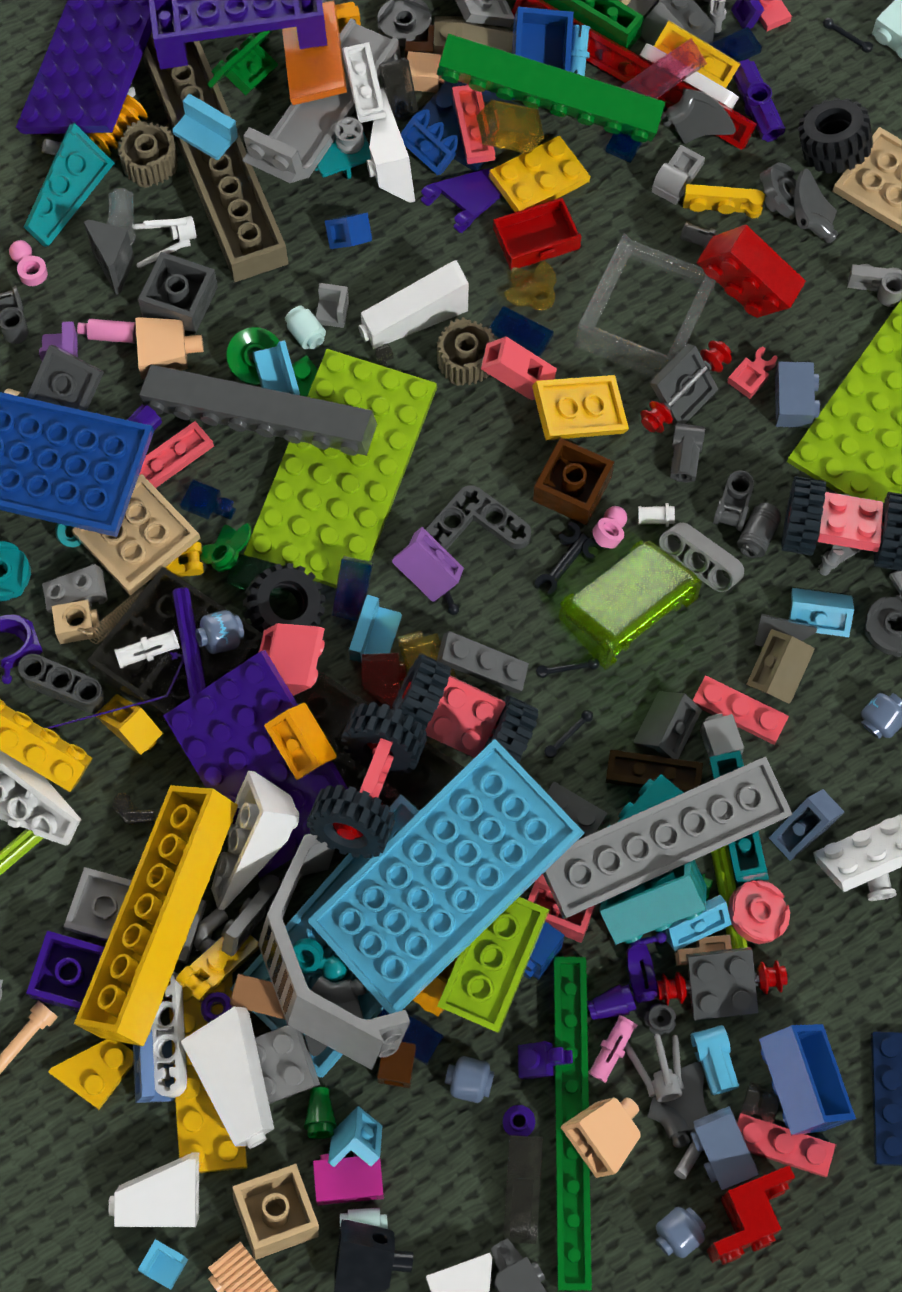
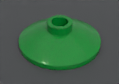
M250 327L239 331L233 336L227 347L226 359L230 371L244 383L261 385L255 363L250 361L249 356L255 351L276 347L280 340L272 332L259 327Z

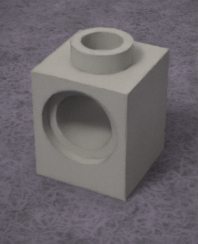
M721 713L714 714L705 719L700 733L708 757L739 750L742 755L744 745L733 714L723 716Z

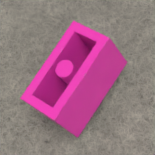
M354 1152L353 1157L343 1158L335 1167L328 1163L329 1154L320 1155V1160L313 1161L316 1202L318 1206L384 1199L380 1158L372 1166L368 1165Z

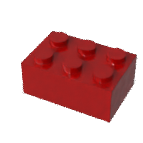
M746 224L712 236L697 261V264L708 277L719 283L724 288L726 294L735 298L748 314L757 318L791 308L806 282L803 277Z

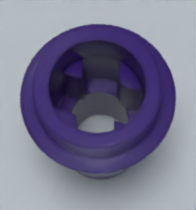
M619 984L593 998V1000L587 1001L592 1020L630 1015V1011L637 1009L629 984L622 987Z

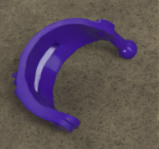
M19 615L0 616V632L15 634L24 642L20 650L0 661L1 667L4 668V675L1 678L4 684L11 683L12 676L10 675V670L18 666L24 656L28 654L40 655L43 652L33 623Z
M659 932L655 936L640 938L628 946L627 967L634 997L638 1003L654 1000L658 995L655 971L647 944L665 942L667 936L664 932ZM640 962H644L649 985L648 989L645 988Z

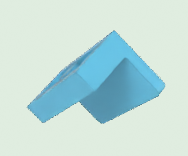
M189 93L183 100L185 115L173 128V134L215 160H219L238 137L236 121Z
M285 340L279 341L276 347L253 352L252 355L262 388L300 395Z
M792 588L789 620L817 626L816 633L849 637L854 614L851 595Z
M367 595L349 648L350 660L385 668L402 614L379 607V598Z
M721 895L706 901V910L700 916L691 920L683 918L673 922L668 929L660 932L666 934V940L674 951L682 949L732 925L727 903Z
M357 1106L334 1129V1135L331 1137L328 1163L335 1167L352 1151L368 1165L372 1166L380 1158L382 1125Z

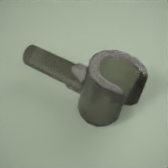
M388 343L378 346L375 351V358L378 364L387 368L386 361L394 359L392 349Z

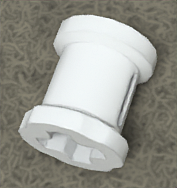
M889 873L868 881L870 893L867 897L869 901L889 899L897 895L896 890L891 886Z

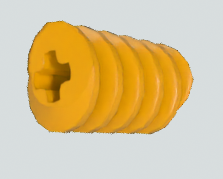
M127 95L112 133L87 134L109 157L111 151L108 146L113 149L119 147L116 138L120 140L121 137H124L123 131L126 132L127 125L131 126L132 122L137 123L140 120L138 116L146 120L148 116L143 106L136 99Z

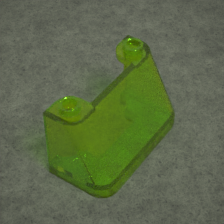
M651 540L637 542L630 549V554L576 595L571 593L560 603L562 607L558 616L591 655L599 660V664L605 670L617 662L614 655L619 654L622 650L626 651L629 649L634 639L673 609L675 612L678 611L682 604L687 608L698 599L702 581L693 571Z

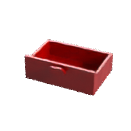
M563 197L493 219V230L511 271L578 250L581 246L582 236L576 229Z

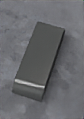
M28 654L20 660L18 665L19 673L26 686L30 689L89 713L97 712L104 706L105 695L96 679L37 654ZM33 668H41V672L38 675L28 676L29 671ZM63 679L69 680L65 687H55L58 681ZM88 691L97 692L95 697L90 700L82 699L83 695Z

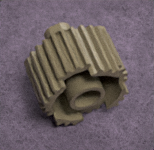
M140 120L137 123L132 122V126L127 125V130L123 133L124 137H121V142L118 143V152L124 174L127 175L128 179L132 178V182H136L138 186L144 188L152 186L154 183L155 185H158V182L164 183V179L169 180L168 176H173L178 166V157L171 130L169 131L167 126L159 127V124L154 126L152 122L147 125V122H141Z
M462 317L461 320L456 318V322L451 320L450 325L445 327V332H441L437 342L438 368L441 369V373L445 374V378H449L450 383L457 386L465 385V383L471 385V382L477 384L478 380L482 382L483 377L487 378L490 376L481 370L486 344L496 340L494 339L492 329L483 328V324L477 325V321L471 323V320Z

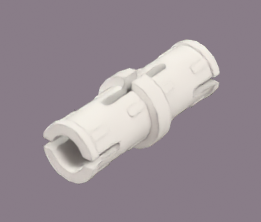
M173 629L170 632L149 639L146 636L142 637L140 642L114 649L120 668L144 659L148 661L154 660L153 656L179 649L180 646Z

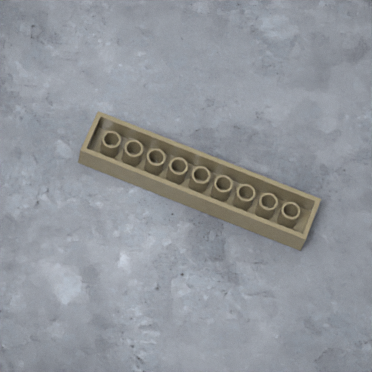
M151 33L142 59L172 132L176 124L185 115L183 100L189 93L232 118L218 84L212 88L207 85L214 75L211 73V67L200 41L185 43L188 66L160 69L153 33ZM239 134L219 160H215L175 136L234 282L288 265L285 242L252 165L242 161L247 153Z

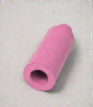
M89 319L88 323L78 322L77 333L87 335L88 340L135 344L136 322Z

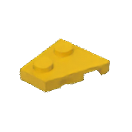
M106 1039L52 1067L48 1073L96 1109L100 1110L134 1065L133 1051L121 1042Z

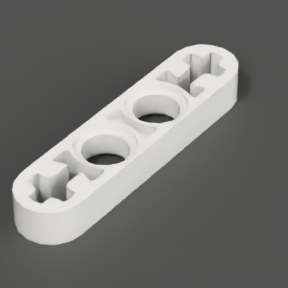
M646 43L639 55L733 109L739 99L733 92Z
M173 972L170 978L171 983L167 986L163 996L164 1000H167V997L172 998V1002L162 1001L151 1027L155 1090L158 1094L170 1098L180 1096L187 1087L186 1051L181 1043V1040L185 1038L183 989L176 981L178 974ZM166 1008H171L174 1013L173 1020L169 1025L164 1026L161 1023V1014ZM172 1040L175 1043V1052L170 1058H165L162 1054V1047L167 1041ZM164 1064H175V1067H169V1069L164 1068ZM170 1077H174L176 1079L175 1083L171 1084L170 1087H166L165 1081L170 1080Z

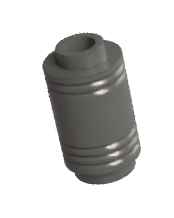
M760 503L753 508L737 542L741 553L746 557L757 558L765 555L781 522V513L774 505Z

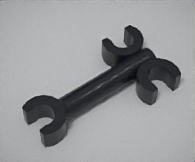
M569 522L568 529L575 534L573 537H567L562 533L559 535L560 543L570 546V548L549 574H542L535 581L534 587L536 589L542 583L551 585L547 592L549 598L556 594L558 580L581 552L586 561L593 563L595 556L588 549L590 547H596L600 551L604 549V547L596 543L594 538L590 539L586 534L581 533L580 527L574 522Z

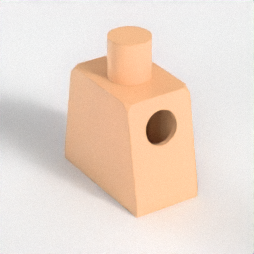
M135 318L138 368L141 379L146 378L150 365L181 371L188 369V353L204 352L202 335L185 336L184 325L181 320Z
M615 1097L600 1100L561 1126L565 1135L596 1178L616 1174L639 1140L640 1131L632 1121L638 1114L639 1107L630 1098H624L621 1102Z

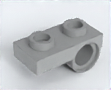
M680 145L669 163L665 162L658 171L652 186V193L676 205L685 192L686 184H691L704 165L705 157Z
M853 264L848 277L847 288L877 291V298L881 304L887 307H895L902 299V270L894 267L886 269L873 267L869 264ZM888 288H894L896 291H891Z
M96 564L42 583L46 610L51 614V606L87 599L90 606H92L91 603L99 602V604H103L108 599L103 571Z

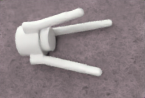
M192 216L177 219L150 220L134 224V229L170 227L173 240H179L178 243L138 262L136 266L141 268L156 261L161 252L170 254L180 248L191 246L190 239L196 238Z

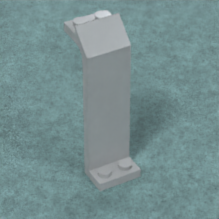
M350 18L340 33L341 48L369 42L377 77L385 67L397 71L402 64L398 39L395 37L392 39L356 24V20ZM344 57L343 64L347 93L297 105H292L291 103L269 136L249 127L243 135L248 151L242 160L243 162L288 183L311 176L336 139L335 126L337 122L343 118L351 117L356 110Z

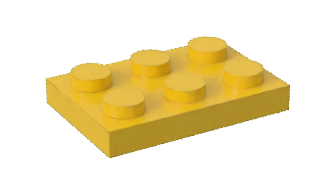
M559 135L489 170L488 177L513 211L518 212L556 200L590 182L591 176Z
M615 375L536 381L532 385L545 440L624 434L629 430Z

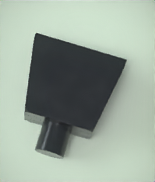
M341 1220L334 1269V1292L386 1291L390 1288L392 1271L412 1272L413 1252L395 1250V1235L392 1230L350 1220Z

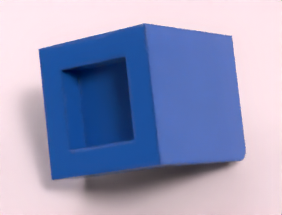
M368 212L325 220L330 249L351 247L372 241Z

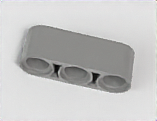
M680 522L665 531L659 539V546L668 557L718 592L728 591L744 576V567L738 559L687 523ZM674 535L680 539L681 544L675 540ZM698 552L704 556L705 562L700 559ZM722 570L729 574L730 579L724 576Z

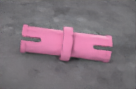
M619 1015L607 1040H602L600 1044L602 1049L588 1073L606 1083L617 1060L623 1058L625 1054L624 1048L638 1025Z

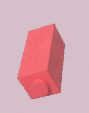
M503 337L486 344L481 370L530 400H535L532 385L536 381L554 380L557 368L508 337Z

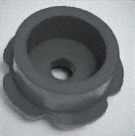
M657 1003L652 1005L650 1011H647L645 1014V1024L650 1027L649 1030L653 1034H669L676 1026L674 1019H676L675 1011L664 1004ZM658 1017H662L664 1021L658 1022L657 1019Z

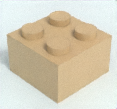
M297 1164L232 1186L233 1200L255 1260L318 1237L319 1224Z

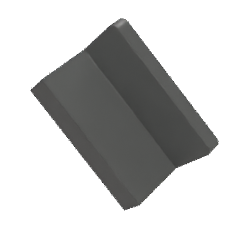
M659 691L634 739V744L638 747L654 748L663 757L679 759L702 709L685 693Z

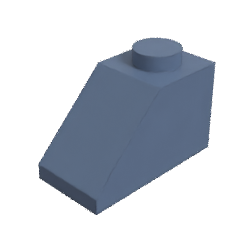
M822 789L809 796L769 839L791 861L828 830L844 811Z

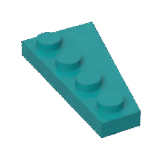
M75 123L69 125L24 225V228L44 247L52 243L115 164Z

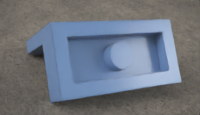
M150 1030L144 1046L133 1044L135 1103L171 1102L175 1098L162 1096L155 1090L152 1030ZM171 1040L167 1041L162 1047V1054L165 1058L172 1056ZM164 1064V1068L169 1069V1067H173V1065ZM170 1077V1080L165 1081L166 1087L174 1084V1077Z

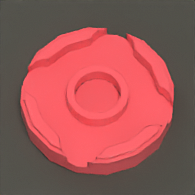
M759 879L744 883L735 889L729 898L728 911L732 926L747 941L757 944L772 942L783 935L789 925L790 909L789 905L786 906L783 899L785 896L781 890L770 882Z

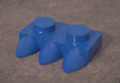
M421 110L411 118L400 134L404 145L436 175H441L458 153L456 152L458 137L457 135H451L442 139L444 132L443 122L428 126L430 110Z

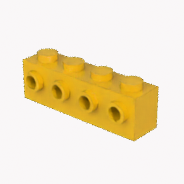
M0 699V750L68 792H71L80 781L93 758L87 755L86 751L79 746L69 744L61 739L54 731L34 723L28 715L6 706L4 701Z

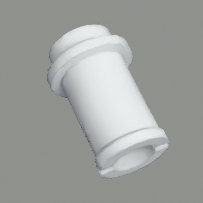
M665 503V506H638L639 525L666 524V527H669V524H675V506H669L668 503Z

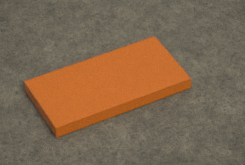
M334 0L322 3L328 45L300 49L297 28L282 29L289 95L292 105L347 93L337 9Z

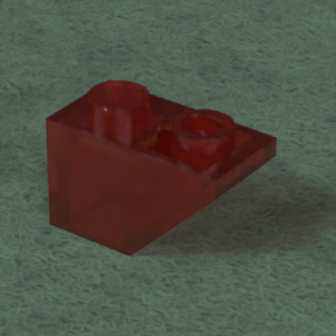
M399 653L361 654L362 686L364 691L381 707L383 704H387L392 709L397 693L401 689V681H404L405 677H407L406 662H401Z

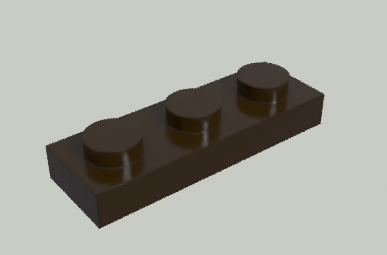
M610 749L605 783L642 788L649 779L655 781L662 774L685 793L701 785L703 763Z

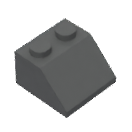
M660 0L642 24L640 38L645 44L648 43L652 46L655 45L669 20L709 45H712L715 24L694 0Z

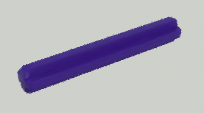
M187 587L173 590V598L191 698L206 688L199 644L195 634L196 626L190 592Z

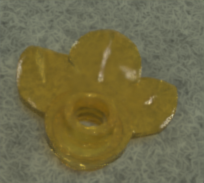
M545 261L538 265L534 273L513 267L511 271L513 287L506 290L504 295L509 302L516 306L530 305L535 310H547L555 302L553 287L557 279L553 268ZM544 295L546 299L539 300L536 296Z

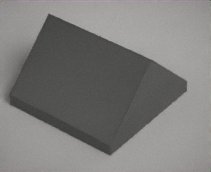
M88 219L84 221L91 250L117 295L122 292L135 259L128 230Z

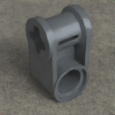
M17 286L12 287L11 291L0 293V329L4 339L12 344L23 342L29 334L23 313L24 307Z
M738 470L730 474L723 496L720 498L713 524L717 525L720 522L737 527V531L742 532L749 509L748 504L754 488L753 477L748 472ZM741 485L746 491L737 492L732 486Z

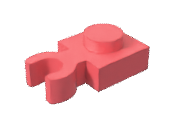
M760 347L756 351L754 362L746 357L728 377L727 383L749 399L768 380L769 373L766 371L772 370L777 362L778 357L775 355L769 361L761 358L766 349L764 347Z

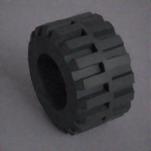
M834 98L831 101L827 99L819 105H813L811 107L812 110H807L803 114L804 118L800 119L798 127L804 160H807V164L810 167H815V170L819 172L825 170V173H832L833 171L841 173L845 169L851 170L856 168V164H862L865 161V157H869L871 154L873 138L870 118L867 109L862 107L861 103L857 101L852 103V99L848 98L844 100Z
M286 563L284 566L276 564L270 569L264 570L251 582V585L245 592L247 597L243 600V607H247V611L243 614L245 620L250 618L252 622L249 625L252 631L254 629L259 631L257 635L259 638L262 639L264 630L277 623L318 626L321 621L319 618L325 611L322 603L326 600L325 595H320L319 593L323 588L321 583L315 584L313 582L316 576L312 572L307 575L304 573L306 568L302 566L293 568L292 563ZM273 589H286L295 596L299 610L294 620H284L272 611L269 596Z

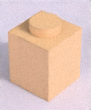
M408 51L405 70V90L437 93L439 83H445V80L441 78L442 76L436 75L441 54Z

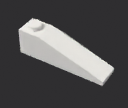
M383 88L380 90L386 118L373 120L369 146L371 159L366 160L370 177H376L379 188L409 203L415 202L409 156Z
M0 750V819L8 822V825L14 828L23 827L33 831L34 835L65 846L70 844L81 818L44 776Z
M254 771L247 772L237 794L235 803L238 805L239 812L235 824H231L228 830V851L221 853L211 890L219 910H225L288 841L292 830L299 823V811L296 809L291 795Z

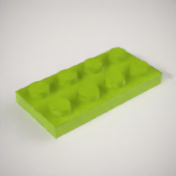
M518 897L457 957L437 1007L499 1033L550 910Z

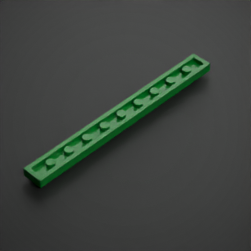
M554 957V1048L563 1047V1051L572 1050L573 1052L572 1064L555 1066L557 1291L591 1292L590 1169L561 1129L565 1122L589 1107L586 957Z

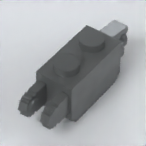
M508 1238L490 1249L499 1272L494 1284L497 1292H546L541 1281L545 1280V1276L536 1261L530 1263L527 1257L523 1258Z

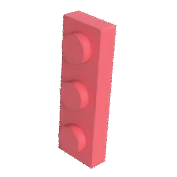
M469 85L452 87V96L467 165L494 161L495 150L482 92L471 89Z
M194 421L146 455L139 475L143 474L157 488L213 448V441L198 423Z
M706 675L692 700L702 710L712 715L721 713L723 716L733 714L738 728L773 745L776 744L789 718L788 715Z
M742 1113L739 1114L737 1124L750 1153L825 1178L828 1176L836 1144L806 1134L791 1135L788 1128Z

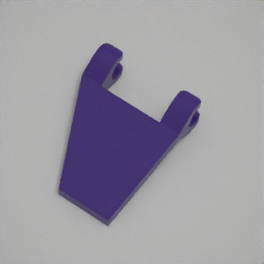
M491 167L429 184L421 191L423 195L421 202L426 206H430L441 193L463 210L455 216L454 221L456 224L453 227L459 233H463L478 216L502 197V194L488 177L489 170L493 169Z

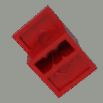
M790 1165L728 1190L721 1198L735 1234L714 1242L707 1249L712 1263L721 1260L722 1265L741 1258L745 1254L743 1249L751 1246L752 1251L756 1252L776 1241L775 1235L782 1229L769 1200L785 1194V1191L790 1189L788 1184L795 1179Z

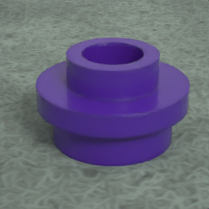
M214 992L202 1001L201 1014L206 1022H211L234 1007L230 1006L231 999L229 996L221 992ZM216 1004H221L223 1006L222 1013L218 1015L213 1014L212 1007Z
M512 1106L503 1116V1128L512 1138H526L535 1128V1116L526 1106ZM522 1116L525 1119V1125L516 1127L513 1124V1118Z

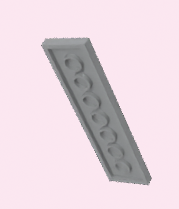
M765 756L577 840L543 875L562 918L565 919L793 814Z

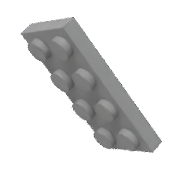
M84 867L63 926L64 929L107 942L132 880ZM201 900L198 911L177 962L184 964L188 962L198 925L202 920L207 905L204 900Z

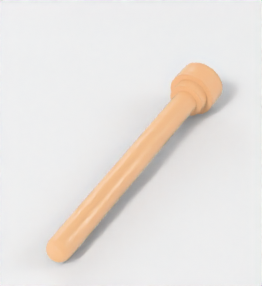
M39 1000L30 1009L32 1013L28 1017L30 1019L29 1022L0 1054V1074L40 1028L43 1030L47 1025L50 1027L58 1018Z

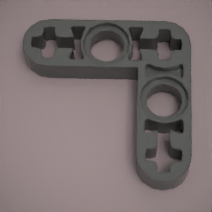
M472 485L463 487L425 529L436 539L439 535L437 527L440 528L443 534L439 538V544L445 550L452 545L473 520L513 549L525 548L531 540V528L527 522L482 489ZM473 495L476 496L477 504L471 502L465 508L464 513L461 509L466 504L465 496L469 498L473 497ZM495 511L500 513L503 519L497 524H491L486 520V515ZM452 515L458 517L461 523L455 528H449L444 524V520ZM508 520L511 521L509 528L513 531L523 530V539L521 537L512 538L513 532L505 527Z

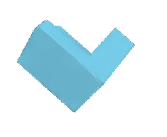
M155 1239L138 1271L171 1290L188 1259Z

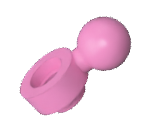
M17 240L13 242L9 248V255L13 261L18 263L17 272L21 282L28 286H37L43 283L48 275L44 260L38 256H32V248L26 241Z
M619 506L608 508L604 513V518H601L593 527L592 534L596 543L601 547L616 548L624 538L622 528L627 522V513L623 508Z

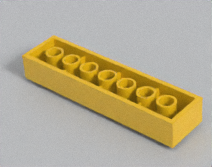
M170 785L75 1019V1025L103 1039L144 1046L238 808L236 803L215 789Z

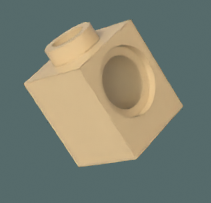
M88 599L51 606L55 634L60 644L87 640V634L81 633L77 629L81 627L89 630L93 628L92 630H94V626L96 628V624L100 622L97 609H91ZM76 618L84 619L80 625H70Z

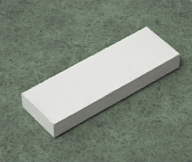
M369 42L342 48L358 120L363 123L386 118V111Z

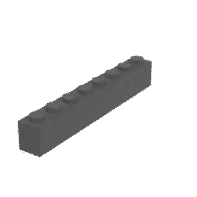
M150 365L139 394L144 405L151 407L156 414H163V412L174 414L183 420L193 418L211 426L221 424L239 432H244L245 430L254 431L263 437H282L291 443H310L319 449H338L352 456L356 454L367 456L377 426L372 410L156 365Z

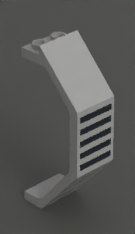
M306 834L267 913L258 946L287 1025L372 1070L378 1056L380 1058L388 1057L398 1050L409 1026L410 1019L406 1010L373 1019H361L308 988L283 922V917L299 880L305 875L328 870L335 848L332 850L327 847L326 842L320 843L316 840L318 835Z

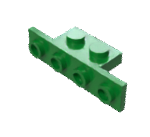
M274 30L254 33L255 38L250 35L240 45L242 50L236 47L226 57L227 63L221 60L213 68L211 73L214 77L207 85L212 88L226 76L245 96L248 95L279 65L260 46Z

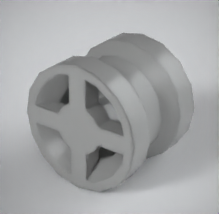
M346 117L337 122L335 126L337 148L346 154L360 151L364 145L361 122L353 117Z

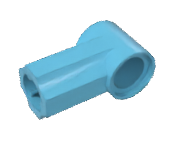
M720 1025L691 1033L692 1046H696L698 1051L695 1053L698 1062L701 1061L711 1095L737 1089L739 1084L729 1055L731 1047L724 1026Z

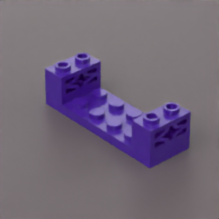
M148 0L153 40L160 69L188 66L185 45L187 42L284 28H297L300 49L328 45L322 0Z

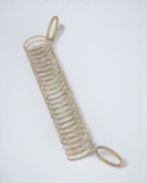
M155 575V581H154L153 584H151V585L145 584V585L148 586L149 588H150V586L154 585L155 582H156V580H157V575ZM141 587L139 593H134L123 602L131 608L129 612L124 608L123 603L116 608L124 614L123 617L125 619L123 621L120 620L121 617L115 609L106 618H103L101 622L96 624L94 630H92L93 628L89 630L81 627L77 630L87 634V637L95 633L97 635L96 638L99 639L98 643L95 644H99L135 612L153 599L152 595L149 600L146 598L145 602L140 592L143 590L142 588H147ZM135 596L138 597V599L141 602L138 605L139 608L137 607V603L133 599ZM109 615H111V617L113 616L116 619V623H118L116 627L113 626V622L110 620ZM106 623L109 625V627H110V626L113 627V629H111V631H109V629L107 630L108 633H107L106 630H105V629L108 627V626L106 625ZM98 628L102 631V633H106L104 637L101 636V632L98 630Z

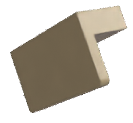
M771 629L746 685L783 702L791 703L812 657L814 648L793 636Z

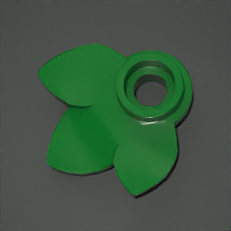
M246 523L237 531L229 525H224L215 544H208L202 547L201 560L205 564H211L218 572H224L233 568L237 563L239 552L247 545L250 539V525Z

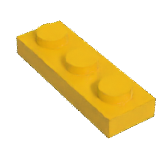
M670 20L654 47L724 88L728 86L740 66L738 61Z

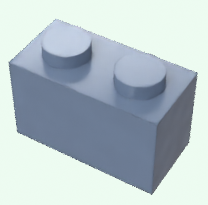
M778 362L775 372L776 427L810 428L814 418L819 417L820 402L815 400L814 393L819 388V374H814V363Z
M730 1106L693 1121L696 1131L690 1134L697 1151L704 1150L709 1162L705 1163L704 1166L712 1183L718 1181L721 1190H724L759 1175Z

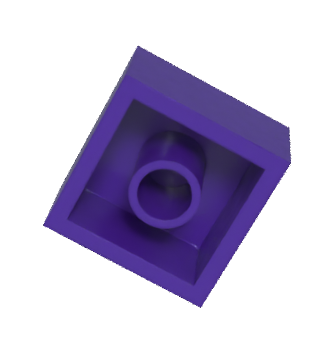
M47 931L26 994L31 999L79 1012L105 947Z

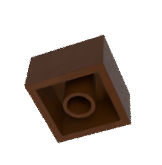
M560 438L534 486L533 501L587 525L612 478L614 461Z

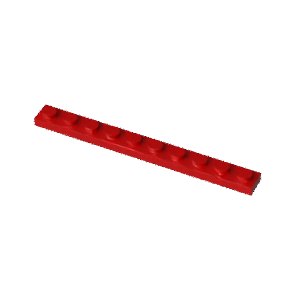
M516 0L512 13L515 17L518 7L558 9L543 0ZM573 18V25H579L582 29V25L585 24ZM590 28L587 52H590V56L586 61L649 97L665 101V106L668 108L680 101L684 88L700 91ZM720 103L732 119L736 132L732 135L716 136L742 150L746 147L757 123Z

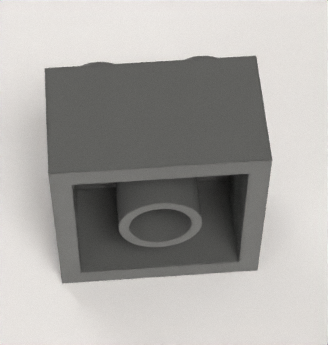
M161 252L138 298L142 317L183 321L184 330L196 335L218 288L215 269Z

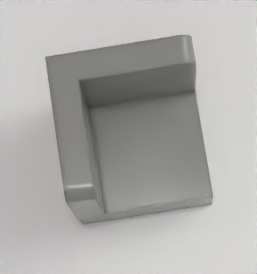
M319 283V303L316 319L321 325L344 328L349 306L348 287Z

